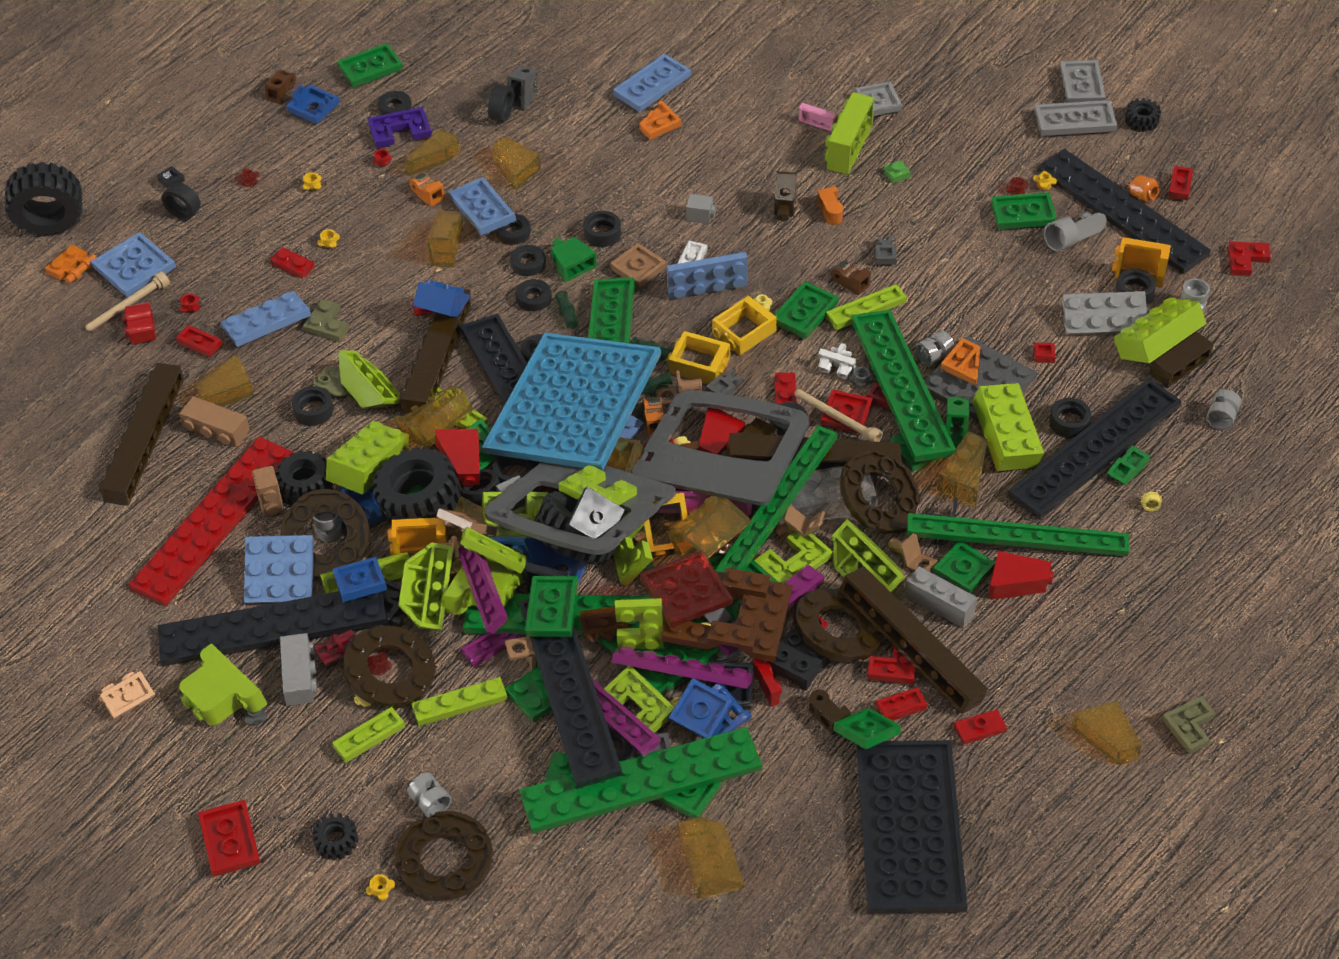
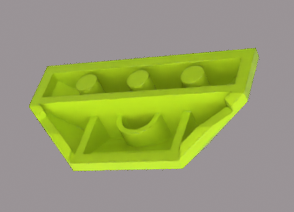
M339 351L341 383L348 393L355 398L359 406L369 409L399 403L401 393L375 365L367 359L360 357L361 354L357 351Z
M848 519L832 535L834 568L843 577L865 566L890 592L905 578L901 569Z
M431 542L404 563L398 606L419 628L442 632L445 614L443 595L448 589L453 546Z

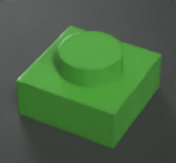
M902 160L884 166V172L892 183L910 178V171Z

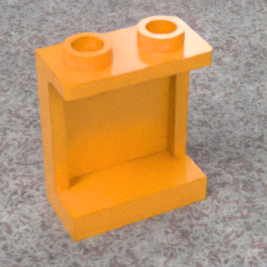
M1122 237L1121 245H1116L1114 257H1118V260L1114 259L1112 271H1115L1114 279H1118L1119 273L1125 270L1142 269L1156 278V287L1163 288L1171 245Z
M441 518L392 520V529H388V542H392L390 543V555L393 556L408 552V554L418 553L431 542L438 544L448 542L447 525L443 524L444 520Z

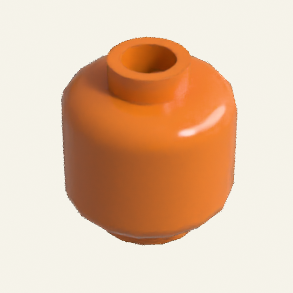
M1138 175L1129 183V192L1141 202L1149 203L1158 196L1159 186L1154 178Z

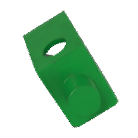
M576 237L563 241L561 238L553 240L551 249L552 263L565 283L597 267L596 252Z
M958 396L949 397L947 399L945 427L954 446L966 447L969 399ZM953 424L960 425V430H953Z

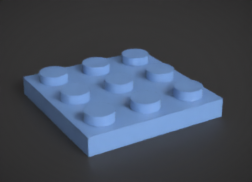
M140 232L91 261L92 267L126 297L131 296L151 283L154 275L162 271L166 274L176 268L175 262Z
M312 535L245 537L244 603L273 604L313 596L314 537Z

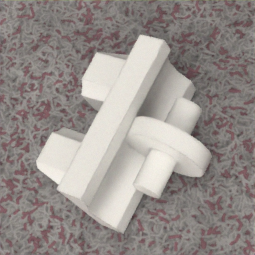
M841 343L839 348L832 347L831 351L820 348L818 353L820 359L818 368L820 372L828 374L832 366L838 367L837 376L847 380L851 372L857 368L855 365L856 359L851 358L852 352L846 351V344Z

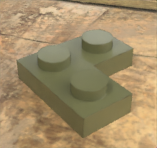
M321 299L303 325V329L306 333L341 342L349 330V323L335 319L341 310L340 304Z
M1201 696L1163 714L1162 721L1188 754H1191L1209 745L1210 739L1199 725L1214 719L1215 712Z

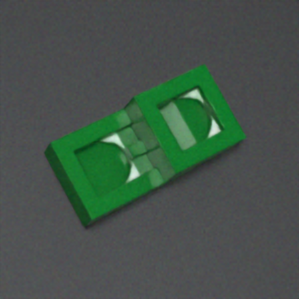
M1131 446L1122 458L1119 457L1108 470L1107 475L1126 485L1150 461V455Z

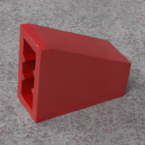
M708 408L699 442L700 451L720 455L723 450L727 449L729 433H742L745 428V422L720 409Z
M435 429V445L439 452L449 458L459 484L464 486L480 485L478 429Z
M998 551L988 599L995 600L1046 593L1047 584L1052 585L1054 571H1050L1052 562Z

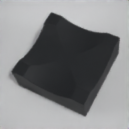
M790 629L779 644L775 662L767 661V663L771 665L773 674L784 676L807 691L817 673L830 659L812 650L802 640L803 635Z

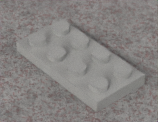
M1110 100L1035 105L1034 108L1041 136L1112 132L1117 129Z
M1145 291L1063 294L1062 296L1065 336L1119 334L1123 328L1134 324L1136 319L1147 315Z

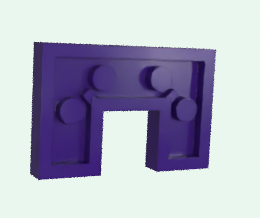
M423 107L368 118V124L376 148L394 145L395 141L392 132L408 128L413 140L432 137Z

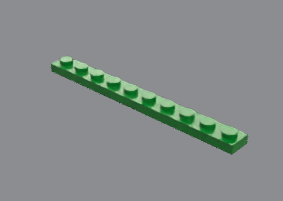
M819 425L816 427L787 468L770 502L760 506L715 571L725 573L726 567L745 571L838 438L836 432ZM709 594L723 601L726 598L723 596Z
M908 513L907 536H911L914 533L917 537L1127 557L1129 554L1128 533Z

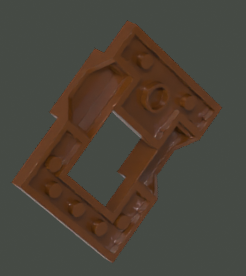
M681 565L664 625L662 641L707 650L720 644L740 648L751 658L775 662L793 585L770 581L771 575L726 567L725 573ZM702 592L742 600L736 624L712 620L710 626L691 622L698 593Z

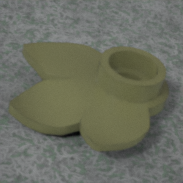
M338 367L325 368L320 375L314 377V386L326 389L333 396H346V390L341 383L340 369Z

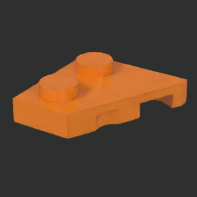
M660 100L658 107L655 110H651L648 116L640 122L639 129L651 140L682 126V121Z
M962 338L942 361L940 369L976 385L980 346Z

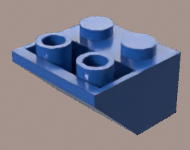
M427 280L426 283H418L413 306L458 317L468 302L470 295L464 293L465 289Z
M503 535L489 537L527 556L526 562L544 566L550 554L549 548L543 544V541L529 536Z

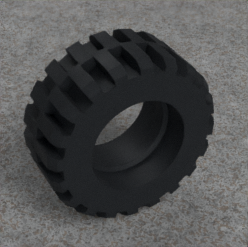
M30 163L27 167L22 166L17 169V172L14 171L10 175L5 188V212L9 220L16 224L19 229H25L30 234L37 233V235L41 236L48 234L49 236L57 232L59 234L66 231V228L69 230L74 226V223L76 224L79 221L83 210L82 187L76 175L71 171L68 172L67 168L63 166L58 167L55 163ZM39 196H47L55 198L56 200L50 202L35 201L32 198Z
M417 447L412 448L410 451H400L401 454L397 456L394 454L389 458L388 462H384L380 467L381 470H378L372 486L373 494L382 516L391 525L392 520L439 518L436 517L439 508L454 511L457 506L456 503L460 499L461 488L452 463L446 455L437 450L432 451L430 448L423 447V449H419ZM429 484L425 489L417 493L404 494L416 485Z
M561 491L551 492L544 497L534 521L578 534L566 526L578 500ZM543 541V544L552 548L553 551L559 552L565 557H571L574 560L585 561L586 563L604 562L611 557L614 551L613 549L605 554L592 555Z

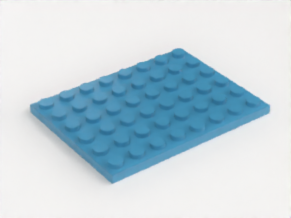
M544 333L482 446L483 453L579 468L590 465L603 471L661 355L660 347Z

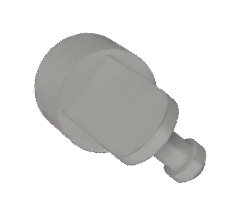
M1086 212L1082 215V220L1075 223L1071 217H1062L1045 226V241L1054 251L1064 250L1075 245L1080 240L1101 232L1106 225V216L1102 213L1091 215Z

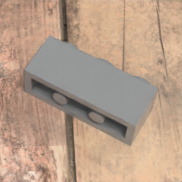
M918 567L907 580L906 598L957 626L964 628L975 614L976 596L933 573Z
M308 633L280 637L283 694L286 706L314 702V693H318L317 681L312 678V674H316L315 660H311V656L315 655L314 642H309Z

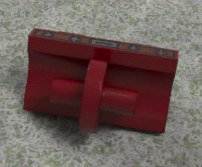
M352 629L340 635L335 633L331 635L332 639L314 647L325 668H330L336 665V662L344 659L345 651L355 637Z

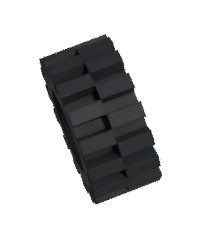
M1137 98L1135 102L1133 100L1130 101L1126 109L1125 123H1127L1128 127L1132 126V130L1137 128L1138 132H1141V130L1148 132V129L1152 131L1159 125L1160 105H1157L1155 101L1151 102V99L1145 101V98H1141V100Z
M330 813V818L328 819L324 815L321 817L322 822L318 820L316 827H313L312 836L316 851H318L321 857L324 855L325 859L328 860L330 856H332L333 860H337V856H341V859H344L345 853L350 856L352 849L355 850L357 847L356 843H358L354 821L350 820L347 815L343 818L342 813H337V817ZM340 831L344 833V837L339 841L330 842L326 840L327 835L332 832Z

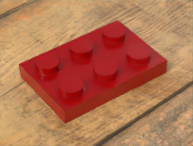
M245 799L198 812L213 877L261 864Z

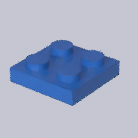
M376 557L333 568L334 577L343 602L387 590Z
M692 678L669 719L703 739L712 737L717 732L734 701Z

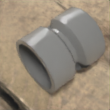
M1189 279L1183 285L1180 299L1200 302L1204 314L1210 287L1204 280Z
M940 330L931 335L930 338L917 343L915 350L919 360L925 366L930 367L941 359H945L955 345L950 335Z
M1219 390L1215 394L1208 410L1207 422L1220 430L1231 428L1242 403L1239 395L1231 390Z
M325 512L317 514L312 518L315 535L319 540L332 542L342 536L343 525L339 516Z
M431 773L419 775L410 783L407 789V794L419 805V808L427 817L435 815V812L446 811L452 802V797L440 786Z

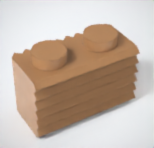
M273 466L253 470L252 475L263 516L267 517L282 513L284 507Z

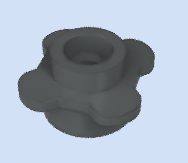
M861 366L854 369L853 374L849 375V380L854 381L858 387L863 388L868 382L874 380V375L870 374L868 368Z
M242 708V713L246 717L244 721L248 725L256 726L267 719V713L264 712V708L255 714Z

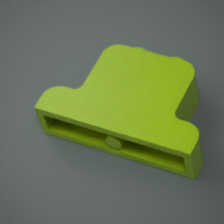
M486 559L503 607H505L508 601L513 598L517 586L521 584L523 574L510 571L504 565ZM463 565L443 595L445 610L448 614L459 615L464 613L469 606H477Z
M212 643L200 653L202 659L200 665L202 667L185 678L179 685L183 694L180 700L187 709L192 708V712L199 721L204 720L212 726L221 723L240 708L255 713L268 705L261 690Z

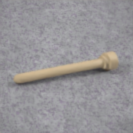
M158 272L154 275L151 283L89 322L85 326L86 330H94L123 311L125 306L132 305L156 288L164 289L170 285L168 277L164 272Z
M800 389L795 391L797 398L862 434L864 439L880 442L883 435L881 430L875 427L867 428Z

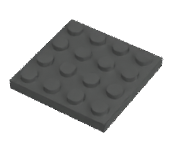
M967 335L964 339L980 346L977 384L973 385L940 369L941 364L924 382L930 395L946 404L949 397L958 396L969 399V416L979 421L972 402L979 386L1019 383L1023 393L1037 378V372Z

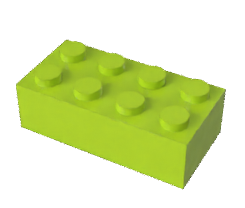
M852 92L850 98L846 99L844 110L839 112L838 122L833 124L831 136L828 135L826 138L825 146L828 147L825 154L827 170L849 175L873 126L874 97Z
M1171 297L1164 300V303L1151 309L1144 317L1136 319L1135 323L1131 326L1123 328L1121 333L1114 337L1121 359L1151 363L1207 323L1200 302Z
M1019 383L979 386L972 402L996 471L1036 468L1044 455V451Z
M370 422L327 458L326 480L364 494L373 486L375 475L378 470H381L380 467L384 462H388L389 458L394 454L396 456L401 454L400 451H408L409 434L401 432L399 429L385 426L380 422Z

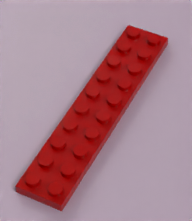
M259 436L128 584L130 590L166 607L258 501L252 471L273 466L276 472L279 462H283L282 459L285 456L289 457V454L293 453V451Z

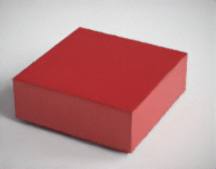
M1034 343V363H1055V344Z

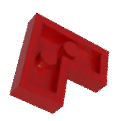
M1229 241L1230 275L1251 276V262L1269 263L1271 258L1269 243Z
M895 646L893 648V658L870 656L867 680L914 684L915 667Z

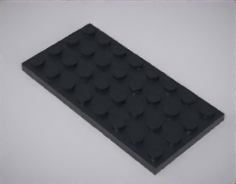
M883 741L868 749H864L856 744L867 913L967 912L968 905L952 741Z

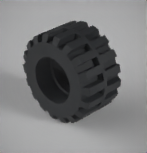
M302 450L296 454L294 452L289 454V457L285 456L282 459L283 462H279L275 474L281 498L285 500V503L293 505L298 498L311 491L320 489L332 490L333 483L326 480L327 460L324 456L321 457L317 452L313 454L312 451L303 452Z

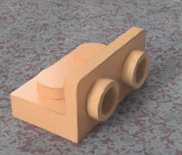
M141 671L136 674L131 672L125 675L119 684L114 686L112 683L104 687L99 695V700L101 703H104L112 718L116 719L155 696V693Z

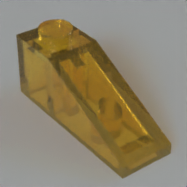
M439 129L404 160L406 175L411 176L449 162L460 152L459 137L444 129Z

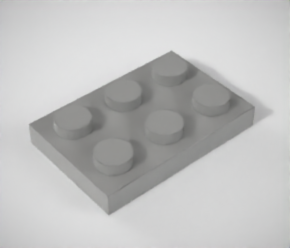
M1098 60L1061 61L1060 70L1067 103L1105 100L1106 97Z

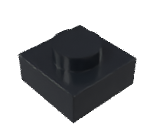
M173 166L157 175L158 181L166 188L172 183H182L185 181L184 175Z

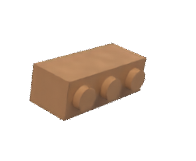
M194 396L179 413L182 426L185 429L200 433L207 438H213L225 445L237 447L250 431L247 416Z

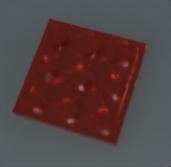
M701 550L640 573V580L651 598H662V615L670 628L729 606L733 602V598Z

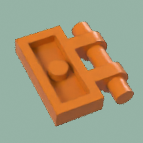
M72 244L47 265L45 270L50 276L60 281L64 279L70 284L74 280L77 281L85 270H90L92 268L91 261L97 257L94 254L88 257L86 251Z

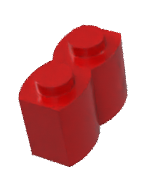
M150 302L125 306L126 313H122L124 325H127V327H124L126 339H130L132 344L156 340L154 317Z

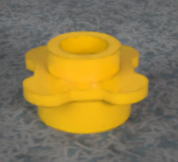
M1046 171L1033 177V180L1037 182V187L1041 190H1049L1057 181Z
M314 172L305 174L302 188L304 190L320 189L322 177Z
M331 229L324 230L320 234L321 239L318 241V245L334 248L337 246L336 242L340 239V235Z
M377 874L370 880V886H367L366 893L369 896H377L379 900H386L389 891L395 887V882L392 879H388L385 875Z

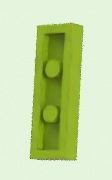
M468 527L465 528L460 544L467 550L476 551L484 555L489 561H496L504 565L510 571L522 573L527 556Z
M390 707L333 741V748L343 761L347 763L405 728V723L396 711Z

